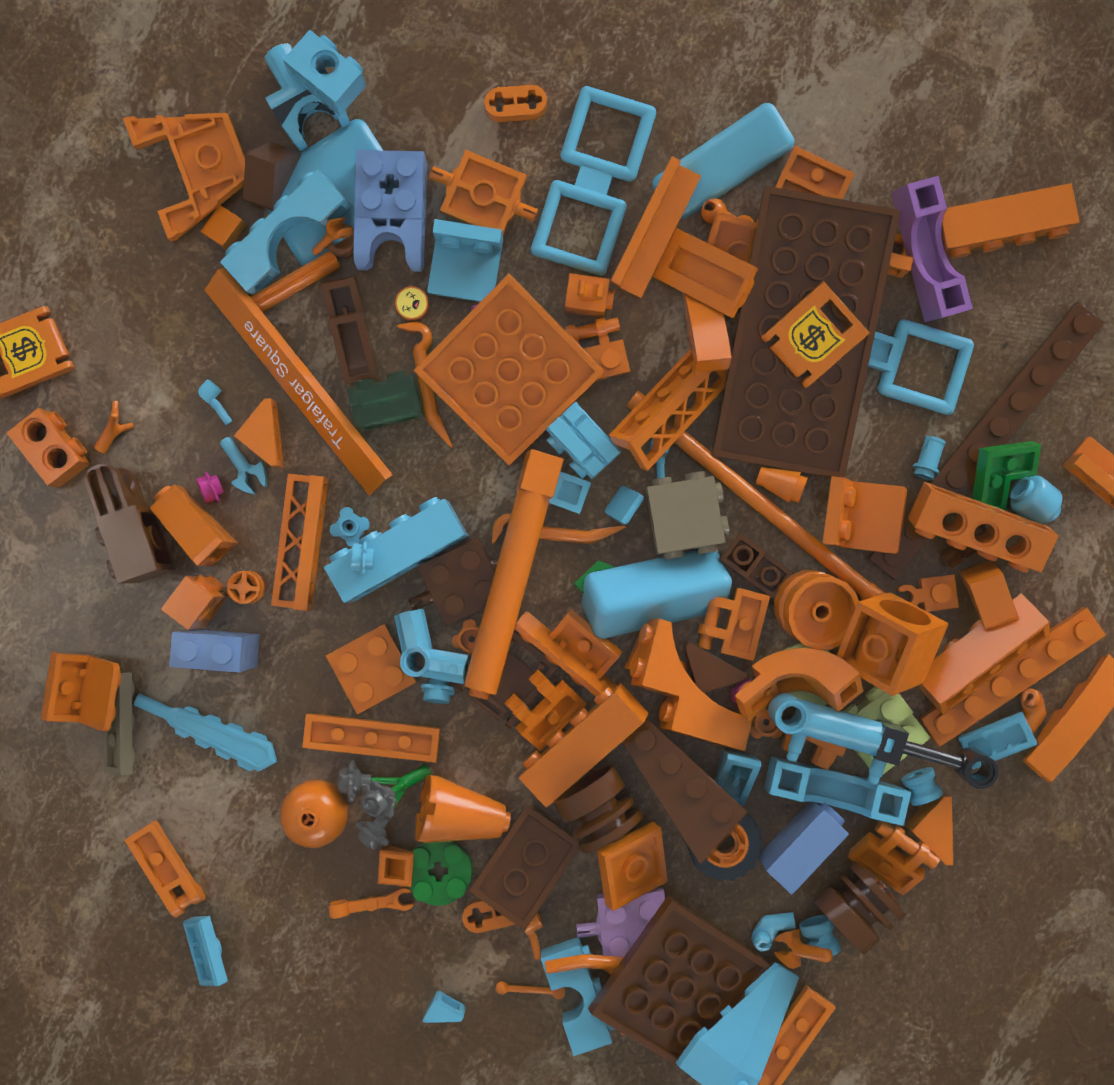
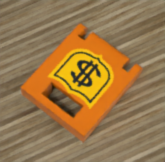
M822 281L765 332L761 338L766 343L775 334L779 337L770 346V349L796 378L801 376L806 370H809L811 374L801 382L807 388L870 332L831 288ZM829 300L851 322L842 332L836 328L820 309Z
M48 306L37 308L0 323V355L8 371V374L0 377V399L75 369L72 361L57 363V361L70 357V354L55 320L49 318L39 322V320L51 315Z

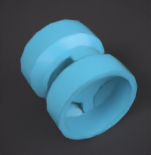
M826 915L813 916L800 922L801 934L807 939L808 945L830 949L832 956L841 952L839 940L834 937L832 931L835 926Z

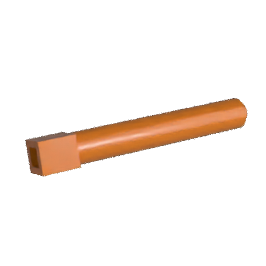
M533 449L526 452L516 487V498L463 685L470 688L468 695L488 700L489 694H497L550 499L554 496L563 458Z

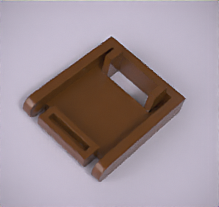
M515 630L510 647L515 641L541 660L539 665L533 671L508 651L497 694H489L488 700L471 695L467 696L498 721H500L507 710L512 713L505 723V726L509 729L518 718L514 716L513 711L506 706L505 702L515 694L528 706L539 693L537 687L531 683L529 678L539 670L549 680L559 667L548 661L545 654L534 645L524 641ZM460 684L457 687L461 692L467 689V687L463 686L464 684Z

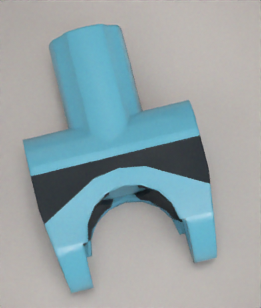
M288 43L280 44L269 50L264 58L281 89L265 97L285 133L301 152L308 148L303 139L305 138L303 126L307 117L311 114L326 112L332 115L335 120L338 119L343 128L351 123L346 110L339 116L288 74L283 59L293 48ZM323 68L320 74L327 75L328 72Z

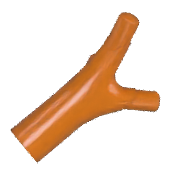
M118 401L112 402L109 420L93 447L103 454H106L117 435L134 428L133 423L118 424Z

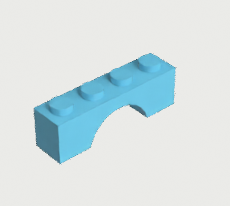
M317 169L314 173L309 172L300 179L298 188L291 195H285L275 203L274 211L265 219H259L251 226L248 236L242 241L233 243L226 250V256L220 263L246 292L255 294L267 287L281 274L277 264V249L287 231L303 223H316L326 227L328 220L340 218L352 207V204L320 170Z
M775 756L770 758L764 789L771 795L800 802L826 803L827 805L846 809L872 819L904 826L911 796L910 791L898 785L881 781L877 785L868 783V778L830 769L825 770L818 766L793 762Z

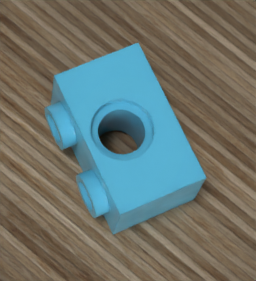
M309 30L283 59L284 64L291 77L340 116L366 87L362 73L363 68L352 57L344 58L339 54L337 47L329 38L324 35L318 37ZM325 67L335 68L330 74H320L321 70Z

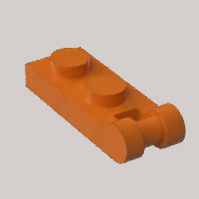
M157 820L124 840L167 910L174 918L185 913L186 908L191 904L198 905L206 899L202 887L195 882ZM178 885H180L185 892L180 896H177L172 890Z

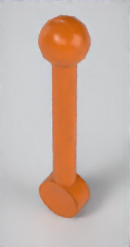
M504 981L498 982L495 987L496 992L500 995H504L507 992L549 994L553 995L556 999H562L565 996L564 987L551 991L549 987L508 985Z

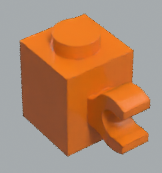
M570 273L565 313L597 318L604 317L605 309L612 310L615 290L608 289L610 279Z

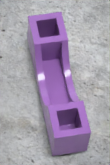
M939 176L910 183L891 192L894 208L901 210L898 223L907 256L913 257L911 273L924 322L973 309L965 277L952 267L944 250L941 227L947 207Z

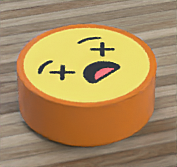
M409 286L403 288L397 294L395 307L403 319L418 321L428 313L429 300L422 289Z

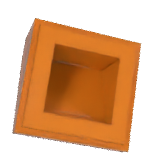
M219 205L200 232L227 250L235 243L247 224L240 217Z
M391 845L383 846L380 849L377 884L411 887L414 852Z

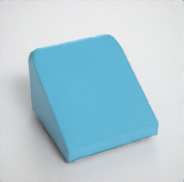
M621 486L606 507L605 513L623 526L627 525L644 500V496L626 486Z
M436 991L424 1013L422 1022H461L464 1018L466 1007L445 993Z

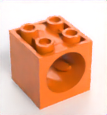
M888 592L857 602L837 656L860 672L862 679L894 696L924 683L949 623Z

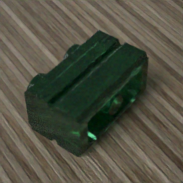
M398 371L386 375V381L374 383V379L370 378L355 382V388L348 389L347 394L356 429L361 432L424 417L417 382L413 374L407 375L406 371Z

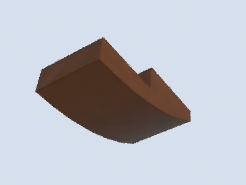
M740 532L720 558V561L762 593L770 596L773 601L780 585L790 575L794 574V572L772 558L764 549Z

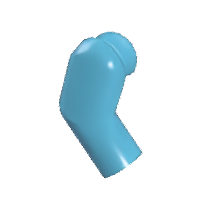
M794 913L763 916L752 932L751 940L754 947L758 951H767L771 948V943L778 931L796 929Z

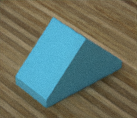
M722 748L715 781L739 804L744 806L761 768V760L752 754Z

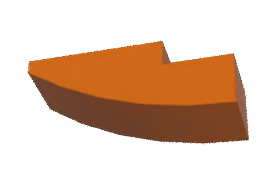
M682 292L695 373L729 369L732 357L724 314Z

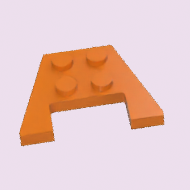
M228 113L185 114V117L155 115L156 118H136L135 116L123 118L132 145L136 150L168 139L189 194L188 200L157 211L166 236L171 242L179 239L244 186L245 155Z

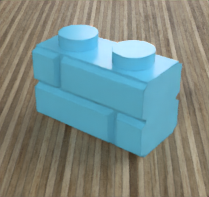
M576 402L546 429L550 436L546 439L548 444L559 455L564 451L573 460L569 466L581 479L587 475L590 480H593L621 453V450Z

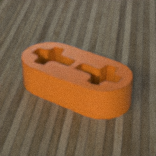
M537 85L497 87L491 89L486 94L484 106L487 116L495 122L534 120L544 115L547 109V97L544 90ZM533 95L536 101H541L536 103V109H529V104L524 103L528 102V96ZM497 98H502L504 104H510L504 105L501 112H497L495 106H490L496 103Z
M479 898L470 901L465 906L462 915L464 926L473 933H482L515 925V923L501 913H497L494 908ZM474 908H478L480 913L492 912V914L483 917L481 924H477L475 919H469Z

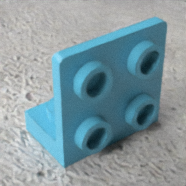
M435 219L433 226L435 246L427 289L430 295L481 302L496 287L503 245L502 230Z

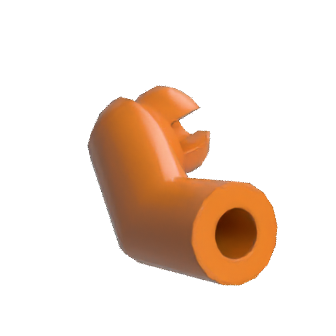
M1026 689L1021 695L1023 714L1034 734L1045 719L1047 712L1042 694L1035 689Z

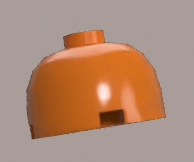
M309 779L296 785L285 796L280 809V823L285 835L293 843L304 848H320L332 843L344 831L348 821L349 806L335 784L323 779Z

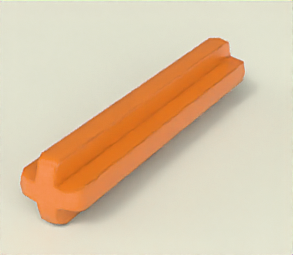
M328 251L250 297L259 309L264 312L339 269L340 263L334 253Z

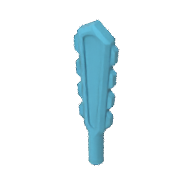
M140 693L134 701V706L165 719L175 729V734L183 738L193 737L195 744L205 749L208 747L214 748L216 755L226 760L230 758L237 760L238 766L249 772L254 769L259 772L277 762L273 743L268 741L266 735L255 731L250 734L246 733L242 726L232 722L225 725L219 717L212 714L202 716L199 709L191 706L172 708Z

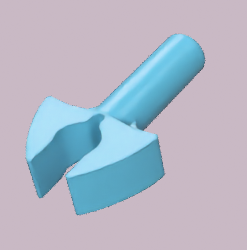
M231 437L222 439L220 442L221 447L238 470L237 479L231 483L244 492L256 495V492L248 483V473L256 475L262 486L267 488L268 475L265 464L261 461L257 465L249 464Z

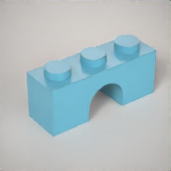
M576 937L541 949V961L545 973V961L581 954H591L589 946H582L580 938ZM590 968L551 974L546 973L551 991L562 987H571L576 989L583 997L578 1007L563 1013V1026L573 1056L611 1044V1031L615 1029L591 1015L588 1009L602 989L600 978L593 979Z

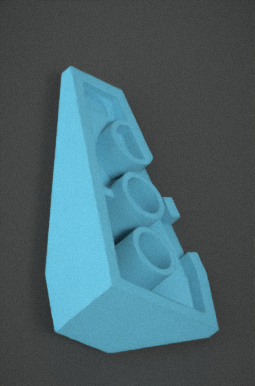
M775 962L745 990V998L733 1009L728 1005L720 1012L723 1017L709 1030L703 1027L694 1036L676 1061V1064L701 1085H757L764 1072L799 976Z

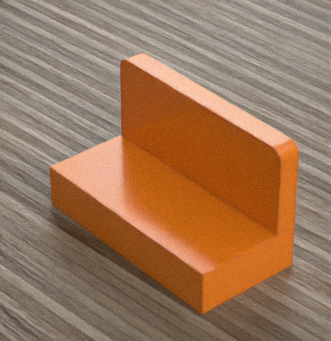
M1086 437L1062 467L1114 509V455L1094 438Z

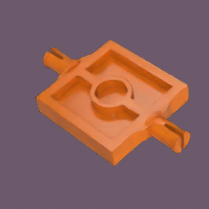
M466 149L460 164L452 173L439 169L436 166L432 167V172L430 171V180L446 185V197L440 209V213L464 224L500 229L503 235L508 223L514 218L515 214L531 222H534L535 216H537L538 208L521 202V192L527 180V175Z

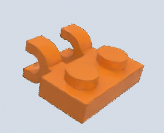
M537 670L529 680L545 698L533 710L529 709L515 694L505 704L513 711L514 716L521 721L515 727L518 732L541 751L547 745L548 739L559 729L562 730L587 703L564 680L555 687Z

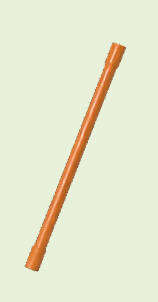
M638 390L626 406L633 410L645 395ZM670 418L666 420L665 432H668L674 425V421ZM684 431L674 442V444L836 577L845 581L862 600L885 594L877 585L860 575L717 456H712V452L689 433Z

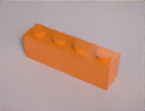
M1072 183L947 208L941 227L942 242L946 255L950 254L951 259L970 255L971 250L983 248V252H992L1003 248L1004 243L1015 241L1016 246H1022L1035 242L1036 237L1048 235V239H1057L1068 235V230L1080 223Z
M1022 593L1013 599L1019 619L985 631L981 620H978L972 625L967 635L960 640L956 638L950 641L944 647L943 653L933 660L924 683L917 685V687L942 715L946 714L1050 635V622Z
M621 683L613 690L609 686L606 687L594 699L596 705L589 712L585 708L580 710L570 720V723L573 725L565 733L559 729L548 739L546 744L549 747L540 754L536 750L522 763L525 769L519 779L546 808L644 723L649 712Z

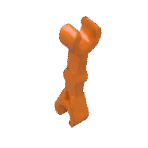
M401 886L383 896H369L368 898L352 901L347 899L335 900L330 903L329 915L330 918L336 919L348 916L350 913L367 910L374 911L386 907L406 911L414 906V902L402 903L399 900V895L412 891L408 887Z

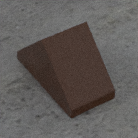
M270 141L245 153L244 201L274 211L273 207L281 198L301 157V152Z
M688 641L684 642L683 650L692 680L703 693L746 680L748 674Z

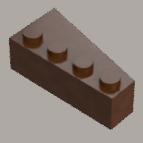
M646 718L644 723L622 742L698 862L704 864L749 815V812L652 721Z

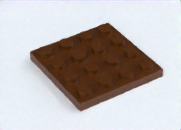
M667 896L588 1009L591 1015L679 1067L676 1061L694 1036L703 1027L709 1030L723 1017L720 1012L728 1005L733 1009L745 998V990L768 970L772 964Z

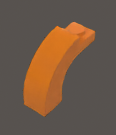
M795 648L773 653L752 665L755 679L745 683L735 695L740 713L750 721L764 710L776 695L797 691L813 693L839 712L863 692L860 672L842 658L818 649Z

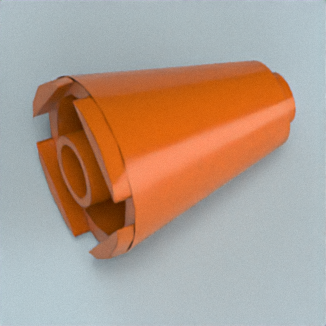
M426 776L419 802H422L420 813L416 814L415 820L416 841L432 843L500 838L502 832L508 831L511 813L506 812L505 804L440 776Z

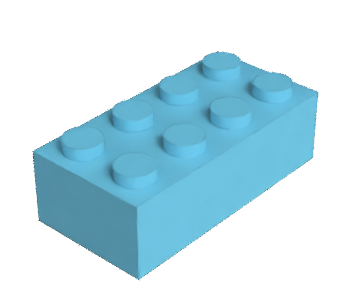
M434 497L419 506L421 512L413 517L404 514L389 523L391 529L383 534L374 531L359 540L360 544L366 541L367 548H374L372 569H365L364 576H361V572L351 571L352 548L349 550L344 548L329 557L331 563L324 566V569L343 603L359 600L468 538L469 535L450 502L446 499L440 501V499Z

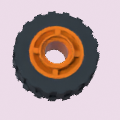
M748 815L730 834L733 837V843L730 848L726 850L717 849L704 864L698 862L687 844L688 853L695 867L701 870L705 876L709 878L710 876L714 877L718 881H733L737 877H744L750 869L753 870L756 866L755 863L761 856V833L754 819Z

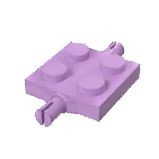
M663 887L655 888L615 911H612L605 905L604 893L597 894L598 913L596 922L576 923L577 937L598 936V940L602 945L603 955L624 957L665 900Z

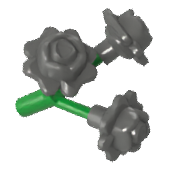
M354 760L350 761L347 768L339 771L337 777L339 793L348 794L349 802H353L355 794H358L362 788L361 806L365 809L367 815L376 817L374 821H357L355 824L360 831L357 838L364 846L371 848V850H376L381 845H390L391 841L386 838L387 832L385 830L390 821L388 818L394 816L393 809L405 791L424 780L427 775H431V771L426 764L421 765L402 777H372L371 774H361ZM381 785H395V786H393L392 788H390V787L381 786Z

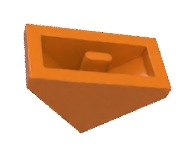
M271 398L263 399L234 437L270 466L277 469L284 468L278 402Z
M989 560L959 571L985 631L1019 619L1005 577L993 561Z
M943 792L940 798L923 804L904 824V827L919 841L929 846L930 852L939 857L940 861L946 865H953L952 796Z

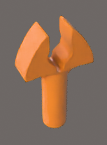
M800 929L784 932L774 939V941L786 943L792 949L791 952L787 950L774 952L776 957L788 968L800 967L801 957L829 963L832 960V951L830 949L803 944L800 941Z

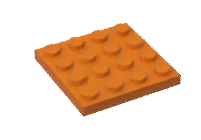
M510 273L413 370L509 466L605 372Z

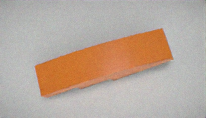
M1108 654L1101 657L1087 680L1077 684L1063 708L1053 712L1036 739L1037 745L1031 747L1023 759V762L1047 783H1051L1070 763L1113 709L1114 658Z

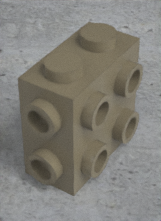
M705 471L685 474V481L672 483L671 477L651 480L652 486L646 487L645 493L656 554L664 553L666 560L684 557V550L697 548L698 554L718 551L717 544L725 543L724 536H729L727 517L721 516L719 503L724 502L721 483H715L714 476L705 477Z

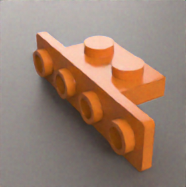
M572 609L553 631L528 611H525L516 622L515 630L524 641L537 647L545 654L548 661L560 666L571 676L576 684L584 686L596 697L606 687L609 686L613 690L618 686L604 674L617 661L623 651L607 638L601 639L593 633L590 624Z

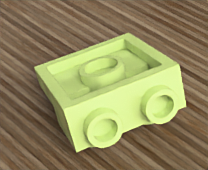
M874 686L865 694L867 697L865 701L858 706L852 704L843 710L844 712L874 721L880 719L900 725L909 733L907 741L922 745L930 739V736L913 716L914 712L900 694L891 696ZM854 750L867 768L870 769L873 756ZM902 754L901 760H903L908 755ZM886 763L883 774L895 765Z

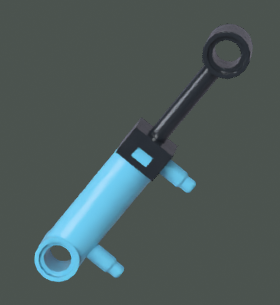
M791 693L778 694L769 703L768 713L772 721L784 733L792 734L788 746L787 759L793 762L797 761L807 736L873 756L867 779L868 783L873 785L878 784L886 763L899 766L902 754L954 768L959 777L976 789L988 788L998 778L999 769L997 763L976 747L963 748L955 755L907 741L909 733L900 725L880 719L874 721L844 711L837 712L833 708L799 699ZM790 706L796 708L795 715L791 719H781L784 709ZM981 761L980 769L976 773L971 774L972 766L976 762Z

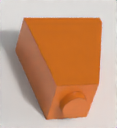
M175 484L172 487L169 485L165 486L154 497L156 502L150 509L197 566H215L238 544L183 486Z

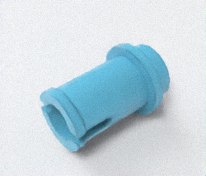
M934 436L924 437L918 462L913 464L914 476L932 481L935 475H939L937 467L946 441Z

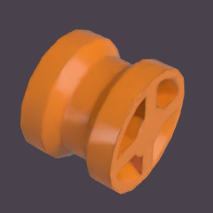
M238 571L227 582L229 597L239 604H250L259 601L266 589L262 576L253 571Z

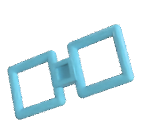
M584 86L580 90L560 154L562 161L579 166L580 170L575 185L560 180H555L551 183L531 246V253L534 256L594 275L603 276L606 274L627 209L625 201L608 196L607 193L613 177L628 182L636 179L656 116V109L653 106L590 86ZM591 102L641 117L626 166L575 151ZM561 195L612 211L596 261L546 245Z
M902 319L898 322L893 337L875 332L868 367L882 371L878 385V392L881 395L941 414L951 415L956 407L974 343L971 339ZM908 334L959 350L943 400L893 384Z

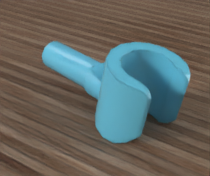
M207 379L199 387V396L209 403L224 424L228 425L232 422V419L221 403L215 399L222 390L214 382Z
M653 439L651 440L649 451L652 450ZM669 449L655 463L657 479L665 477L664 464Z

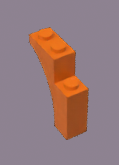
M663 619L649 620L640 630L639 643L641 646L638 657H635L631 664L630 676L632 677V686L667 696L666 701L662 703L659 710V720L661 721L659 729L727 749L745 751L753 719L748 721L743 715L720 706L706 696L691 680L679 659L673 639L672 622Z

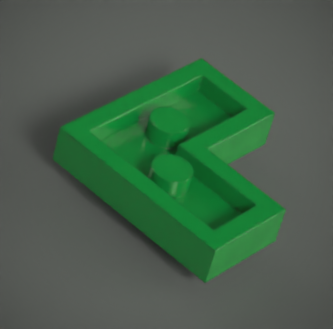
M1027 441L979 448L972 499L1006 511L1010 480L1037 476L1041 444Z

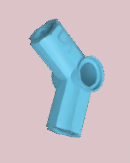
M424 609L407 611L394 616L402 650L400 666L406 675L464 684L472 655L433 649ZM418 653H421L425 658V665L422 670H419L415 665V658Z

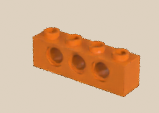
M927 482L923 483L908 516L909 521L915 527V532L930 539H934L935 535L947 539V544L957 549L965 550L967 546L978 550V555L988 560L997 561L999 557L1009 561L1008 565L1014 569L1026 573L1029 569L1042 572L1059 537L1049 526ZM957 513L953 523L948 525L942 524L947 514ZM988 524L984 534L974 536L978 526ZM1019 535L1015 545L1006 547V542L1010 537Z

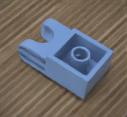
M356 150L354 262L358 270L367 271L371 269L374 264L376 249L383 242L390 240L398 241L404 245L406 263L412 272H421L424 269L428 169L424 151ZM395 183L397 188H393L392 194H387L385 188H388L389 184Z

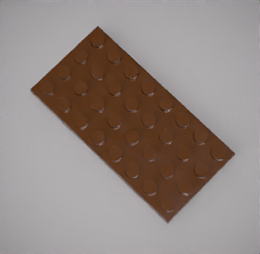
M764 186L749 264L757 267L758 270L753 278L754 285L739 311L731 352L732 358L727 373L712 456L827 477L845 478L901 210ZM824 281L870 334L809 387L805 388L801 382L811 374L809 370H806L801 376L796 378L770 349V346L779 337L775 334L771 340L765 343L761 336ZM831 300L820 308L840 332L851 324Z

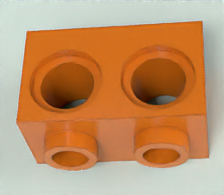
M37 408L6 433L46 485L60 488L91 463L85 457L87 450L83 444L75 437L71 439L64 430L67 425L61 416L55 411L50 412ZM44 425L46 427V436L43 440L38 441L36 436L37 430ZM62 451H65L67 462L63 467L59 468L57 456Z
M202 575L185 576L161 610L187 630L206 628L229 595L222 590L225 586L211 575L207 577Z

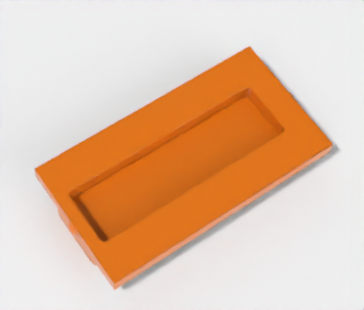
M676 228L652 277L734 318L738 308L744 305L754 285L753 278L758 268Z

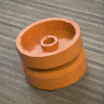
M801 570L790 575L780 585L774 598V614L778 625L791 638L812 649L831 650L841 645L859 600L856 592L845 581L819 570Z

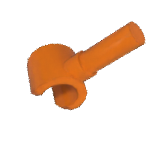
M346 217L327 221V233L312 249L314 255H319L335 239L347 238L352 235V227L342 229V223L346 220Z
M538 912L525 930L530 939L535 960L541 959V949L536 931L544 927Z

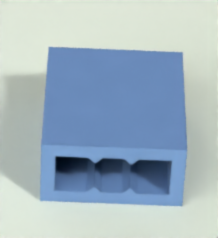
M202 629L172 632L169 667L242 672L256 668L258 664L260 634Z
M808 802L761 851V856L758 860L765 870L792 895L849 835L841 827L845 820L826 803L818 805L815 802Z

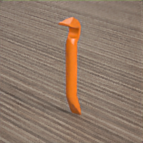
M420 322L397 325L398 329L414 334L420 333L423 336L422 341L415 344L413 349L416 368L427 357L426 351L432 343V333L426 325ZM417 375L425 418L434 431L453 449L454 447L437 413L434 391Z
M510 513L503 514L495 521L492 544L496 543L503 532L504 525L509 523ZM626 525L589 531L543 526L539 539L590 544L626 528Z
M581 954L545 961V968L547 974L582 968L615 970L624 957Z

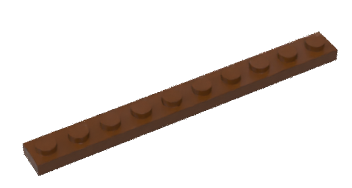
M1075 303L939 469V475H935L934 480L929 481V483L964 496L975 483L979 448L1005 445L1105 322L1082 303ZM916 499L904 512L899 553L891 554L872 551L867 557V560L892 580H896L929 539L916 533L915 527L908 519Z

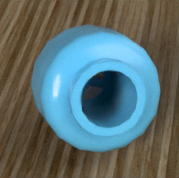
M1041 476L1024 477L1017 481L1010 491L1011 508L1021 517L1044 524L1055 520L1061 512L1063 497L1060 490Z

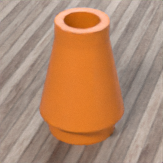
M762 465L755 484L764 487L788 503L790 501L799 503L808 478L801 476V472L769 468Z

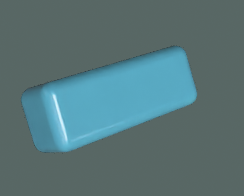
M761 104L680 159L681 166L701 175V179L680 220L701 210L705 201L720 198L793 148L794 137L773 104ZM664 171L653 179L652 187L654 191Z
M697 550L684 552V557L666 560L664 557L589 573L584 579L582 608L593 633L601 639L640 631L642 626L651 619H663L675 623L705 616L709 606L708 603L717 596L728 599L732 586V578L724 563L720 561L721 557L718 551L698 554Z

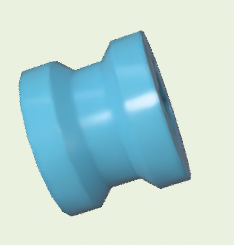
M932 767L918 769L902 777L903 786L907 787L911 792V805H923L943 795L942 788L935 783L934 777L936 774Z

